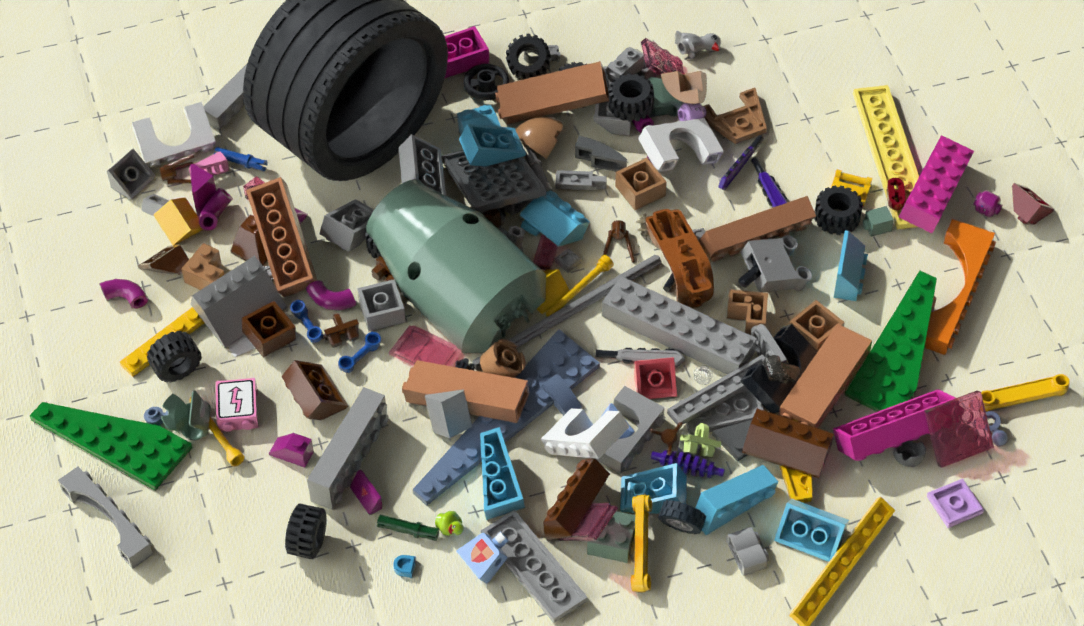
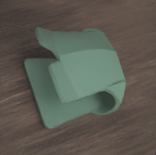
M650 77L649 80L654 87V108L648 116L650 118L661 115L677 116L678 110L682 106V101L677 100L667 91L661 78Z
M192 391L191 403L185 404L180 397L173 393L165 400L162 407L168 411V415L161 416L169 430L178 431L190 440H198L208 434L211 407L196 391Z

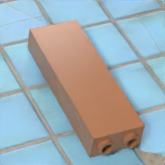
M601 61L497 86L498 93H496V100L500 103V109H498L499 118L503 119L506 125L609 101L605 69Z
M837 324L780 406L779 416L819 429L870 353L872 340Z
M416 360L414 367H411L407 382H404L402 386V393L405 396L406 402L427 406L425 395L464 389L470 414L514 423L518 422L529 396L528 380Z

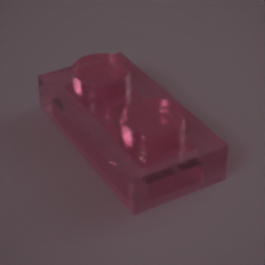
M541 235L533 262L542 270L552 269L558 246L545 235Z

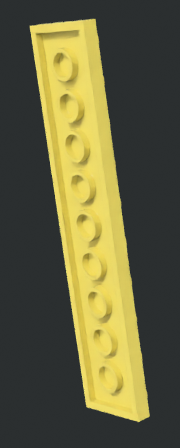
M889 86L854 89L853 96L886 198L889 179L899 178L904 182L906 203L919 175ZM890 208L897 230L917 227L899 218L902 209L893 210Z

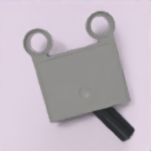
M784 236L779 239L748 241L741 254L749 271L739 278L738 282L741 288H746L754 281L758 292L790 289L801 291L812 278V273L804 266L798 267L795 271L789 257L797 248L798 243L792 236Z

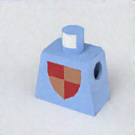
M502 532L494 538L486 533H481L459 548L457 553L478 579L487 584L507 560V555L501 548L509 539Z

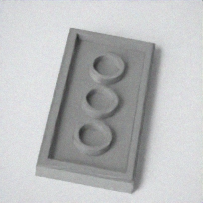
M746 388L685 424L691 435H695L696 427L701 423L707 424L709 432H713V430L752 420L756 409L764 410V408Z

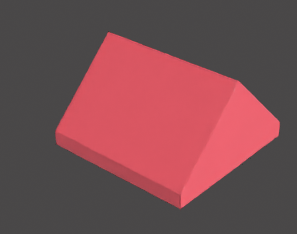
M674 357L635 361L634 381L636 392L648 399L676 397Z

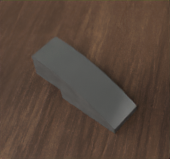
M578 137L575 145V158L591 161V167L614 172L627 167V159L613 148L591 138Z

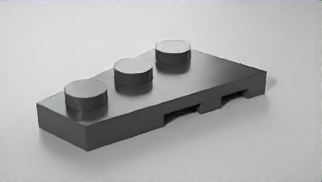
M752 420L713 430L712 432L716 440L721 441V445L737 462L747 456V454L742 453Z

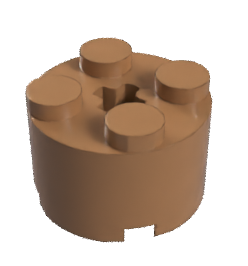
M501 339L481 355L480 365L484 373L515 378L526 366L525 357L522 352L519 353L516 350L517 346L513 342Z

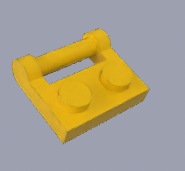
M837 169L831 188L835 185L837 187L841 185L844 188H851V191H856L858 193L857 196L861 197L864 207L873 178H863L843 173L842 170ZM840 179L864 185V187L840 182Z

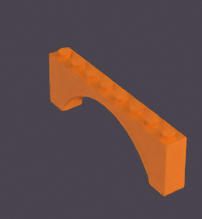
M954 219L951 220L946 231L944 244L948 245L959 259L964 272L965 285L953 301L931 312L925 343L926 349L946 355L948 348L952 349L955 342L953 336L954 334L958 335L961 328L959 322L960 320L964 321L967 314L965 308L971 305L973 299L971 294L977 291L979 285L977 279H982L985 271L983 265H988L991 256L989 251H994L996 241H993L995 233Z

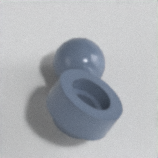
M151 407L145 411L144 419L148 424L160 426L163 423L161 416L168 415V411L163 412L160 407Z
M993 411L985 412L980 419L981 426L986 431L993 433L992 442L995 445H1005L1008 441V436L999 429L1001 426L1000 416ZM992 418L995 420V423L993 425H988L987 422L989 419Z

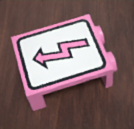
M255 378L215 381L216 421L218 428L225 432L259 428Z

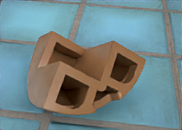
M675 71L661 74L665 88L677 100L689 104L704 102L707 93L706 73L697 71L683 74Z
M535 117L519 125L516 128V132L522 142L547 159L557 142V136L562 131L563 122L551 117Z

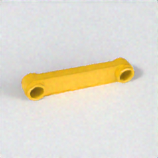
M1058 374L1053 377L995 390H984L978 396L977 407L982 412H988L1052 396H1062L1068 391L1070 385L1069 378L1064 374Z
M637 495L632 498V507L636 516L635 572L631 576V588L633 592H646L651 590V578L648 574L649 512L652 511V499L650 495Z

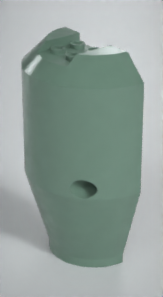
M409 180L394 188L380 201L368 220L367 234L373 239L401 293L462 353L486 352L494 343L503 339L501 332L506 331L511 326V322L516 318H520L525 313V309L532 314L545 302V272L481 212L425 186L420 180Z

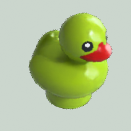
M455 511L439 513L435 519L436 528H439L441 533L446 536L460 535L464 530L462 519Z

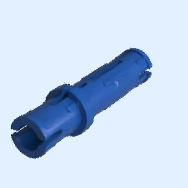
M220 147L215 149V151H221L227 161L244 165L245 168H255L263 172L267 169L260 165L267 166V160L255 158L251 154L244 155Z

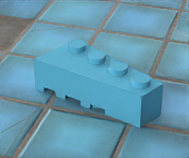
M500 427L480 433L484 513L486 520L510 513L513 510L517 511L525 508L524 499Z
M761 465L701 492L696 509H699L706 515L702 528L704 534H710L763 500L772 497L776 492L778 480L764 465Z

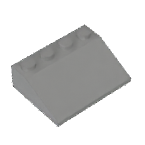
M255 256L192 295L191 306L224 348L245 335L242 332V317L273 301L277 303L282 311L287 308L267 271Z

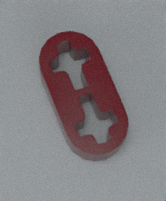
M891 178L886 189L888 206L893 210H901L906 199L904 182L899 178Z

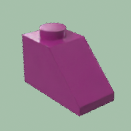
M296 433L278 437L269 455L305 468L314 453L312 439Z

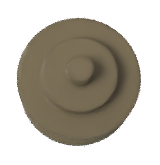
M645 213L636 223L641 225L638 231L649 236L646 226V218L649 216Z

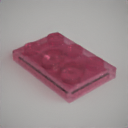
M647 38L641 41L648 69L660 76L661 74L675 71L685 74L682 60L678 56L675 57L667 49L661 48L656 42H652Z

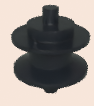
M467 358L455 362V367L473 371L475 369V365L473 363L469 364V359Z

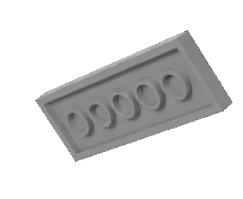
M515 510L481 530V533H486L492 538L502 532L509 539L501 548L507 555V560L504 564L553 623L588 601L585 593Z

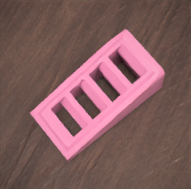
M221 151L195 164L213 176L229 171L228 161Z

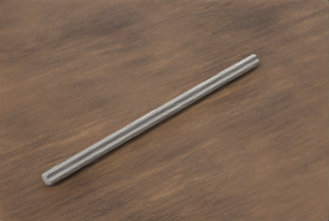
M658 255L651 256L515 335L509 341L513 342L518 348L607 296L620 276L632 281L660 265L662 262ZM481 356L472 361L477 370L482 369L480 365Z

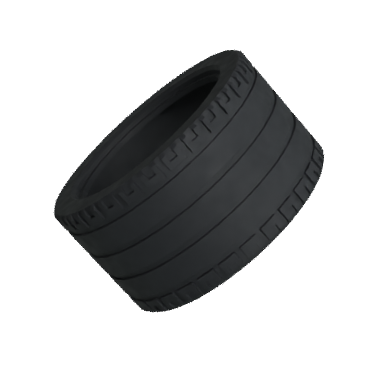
M286 0L276 10L261 31L249 56L243 82L245 109L248 112V116L258 127L322 177L332 181H349L363 177L377 170L399 153V147L411 134L415 136L432 111L442 89L447 70L448 48L445 35H443V31L435 22L404 0Z

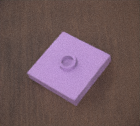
M964 479L927 493L928 500L947 528L977 517L984 512V509Z

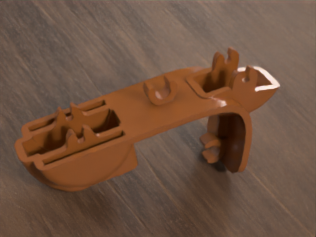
M669 209L655 211L653 216L646 218V226L652 243L656 248L661 249L672 270L676 282V301L688 307L698 308L714 295V277L708 257L680 210L670 211Z

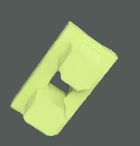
M704 423L698 424L695 435H680V441H684L683 452L696 454L698 445H701L700 456L713 458L715 448H721V441L708 439L709 426Z

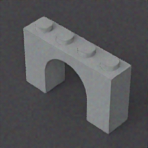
M626 386L614 398V406L623 416L632 420L637 425L638 430L630 437L618 439L599 459H596L620 474L625 468L628 469L634 456L641 453L645 442L652 439L654 434L650 432V429L661 427L666 418L664 416L665 407Z

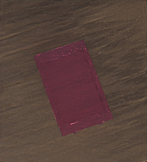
M410 325L389 351V355L412 366L415 365L416 360L452 366L462 353L456 345L417 326Z
M609 503L591 504L573 535L558 538V540L596 541L618 507L611 506Z

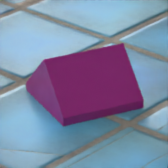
M190 164L192 195L196 214L200 216L203 207L216 192L213 175L195 164Z

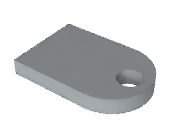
M763 324L752 327L751 336L757 338L756 352L758 356L763 355L774 367L772 375L778 381L784 383L786 357Z

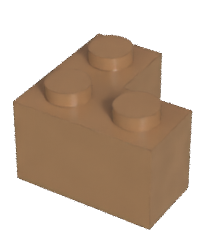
M203 243L182 267L184 282L201 290L222 277L224 270L219 268L222 264L219 250Z
M730 289L727 319L746 320L745 333L751 335L752 327L759 324L766 325L768 293Z

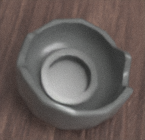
M909 440L903 442L899 447H894L893 455L900 464L907 467H915L923 461L927 448L922 441L914 443Z

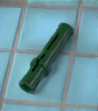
M382 514L379 515L377 520V527L406 533L413 535L414 538L422 537L437 541L439 536V528L423 525L422 522L414 523Z

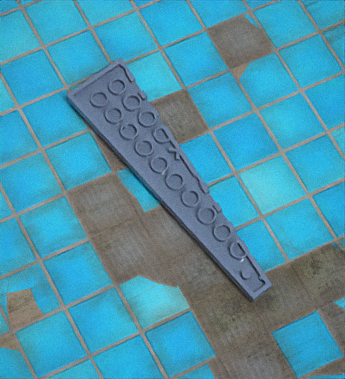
M558 329L527 363L522 372L515 377L528 380L529 396L518 422L514 423L479 416L472 424V427L463 433L413 488V494L426 506L482 462L480 433L500 427L504 442L506 443L554 404V400L542 388L544 382L558 373L572 390L600 367V362Z

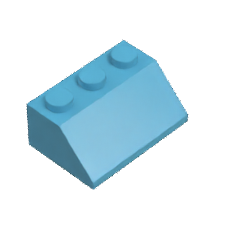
M548 191L546 195L533 199L520 213L521 217L558 247L582 240L590 222L583 214L573 209L569 203L563 201L553 191Z
M846 230L833 298L856 301L857 294L862 293L863 283L859 282L860 279L864 280L865 268H862V265H866L868 254L864 253L865 245Z
M791 498L784 509L774 541L829 562L842 543L849 520Z

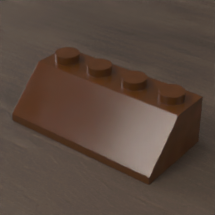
M757 408L750 423L742 453L819 478L830 452L834 434Z
M595 458L583 459L577 464V469L567 480L566 487L558 494L554 506L548 510L547 517L543 521L544 538L546 540L572 536L609 477L610 473Z

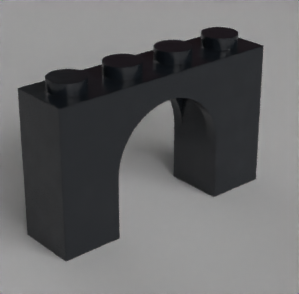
M792 324L780 328L773 337L789 363L790 375L787 382L782 383L778 381L761 363L750 367L740 380L757 400L773 414L780 411V406L818 352Z

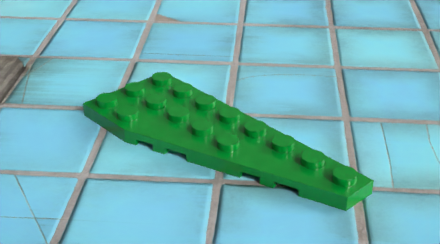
M919 270L845 392L846 397L876 412L913 398L918 386L937 283L936 277Z
M42 402L30 414V419L33 422L155 491L193 448L192 443L167 429L144 422Z

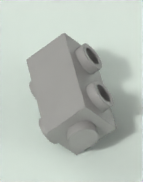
M629 47L616 60L609 63L607 66V79L610 82H614V79L620 78L621 75L626 76L628 73H631V75L637 74L644 68V55Z

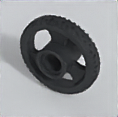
M494 64L476 65L465 74V91L471 97L481 101L496 99V93H498L497 86L495 85V76L499 75L503 79V84L509 83L508 74L504 69ZM478 74L477 79H471L473 76Z

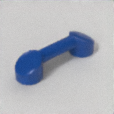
M302 300L292 302L290 310L296 318L302 320L308 330L307 337L310 342H319L324 337V334L309 319L305 303Z
M376 332L368 333L365 337V346L352 357L342 356L339 359V369L345 373L352 372L354 365L368 352L379 348L381 343L380 335Z

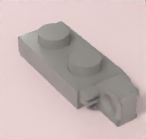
M557 170L555 189H606V176H598L590 171Z

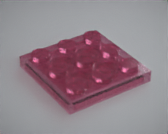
M976 390L924 410L939 467L943 468L994 448L980 391Z

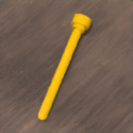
M603 255L598 260L597 266L546 312V316L548 317L563 308L601 272L609 271L614 266L611 258Z
M210 417L209 429L227 452L228 462L231 466L240 465L244 461L245 456L239 449L232 447Z

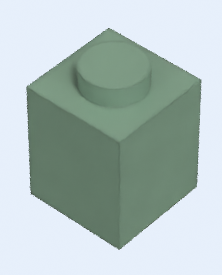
M887 206L866 211L863 226L872 237L891 232L894 219Z

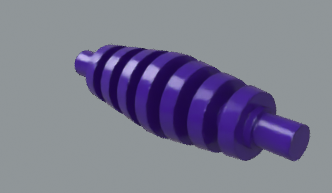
M664 450L663 453L653 451L651 454V459L659 461L660 466H665L666 463L668 465L677 463L681 469L683 467L685 475H688L690 469L691 476H696L697 471H699V477H704L705 473H707V478H712L714 475L723 477L725 469L716 467L715 462L711 461L710 465H707L708 460L703 458L702 463H700V457L697 455L694 461H692L693 454L691 453L687 454L686 459H684L685 452H680L678 457H676L677 451H672L671 455H668V450Z

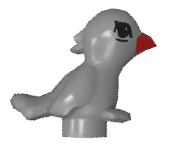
M676 31L675 44H677L678 50L682 55L688 53L690 59H694L695 53L701 50L719 51L721 38L714 33L699 37L692 33Z

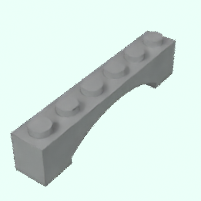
M77 466L58 479L62 492L72 503L78 501L88 504L101 511L111 520L120 534V543L117 545L120 556L132 569L153 555L150 547L152 546L151 541L146 535L142 536L139 533L140 530L134 522L130 523L127 520L128 517L122 509L118 510L115 507L116 504L110 496L106 497L104 495L102 487L98 483L94 484L92 482L91 475L87 471L83 472Z

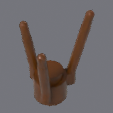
M194 155L160 167L162 180L167 181L168 184H191L190 179H174V177H177L176 170L193 164V162L181 163L194 158Z
M616 220L612 222L611 230L608 231L603 255H607L612 237L616 240H621L625 237L631 262L634 263L635 258L629 239V231L626 230L625 222Z
M679 422L674 430L665 429L662 432L650 429L651 433L661 436L662 442L668 444V455L672 454L673 444L677 441V433L683 425L682 422Z

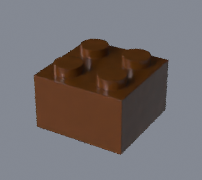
M275 301L242 317V332L263 358L296 340L295 325Z

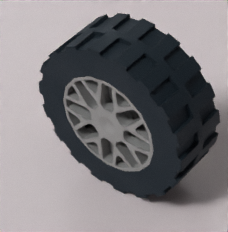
M666 500L662 504L658 518L663 524L675 530L689 534H700L706 520V515L688 504Z

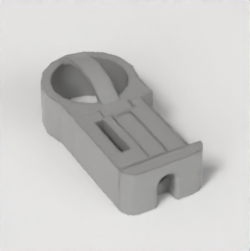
M548 45L551 61L557 60L559 62L560 52L558 45ZM525 50L524 60L527 63L535 64L539 54L534 50ZM528 53H535L538 56H530Z

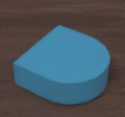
M398 556L393 562L395 573L402 577L412 578L416 556Z

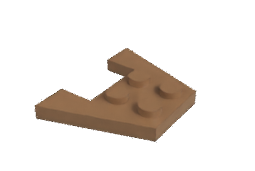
M755 87L740 93L739 98L745 106L718 116L709 104L704 105L706 109V116L704 118L708 125L734 144L765 134L767 131Z

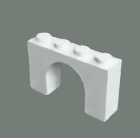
M202 102L184 107V113L191 133L189 138L178 146H168L158 140L150 117L132 122V128L142 158L147 166L154 168L165 161L174 162L178 160V157L195 155V152L201 150L207 152L213 149L216 141Z
M705 118L677 121L668 124L663 123L654 126L649 125L643 129L638 138L658 172L673 170L679 160L670 143L671 139L687 143L694 150L702 165L717 163L724 152Z
M571 408L541 440L545 445V450L551 455L599 459L629 428V425L620 411H606L593 425L583 409Z

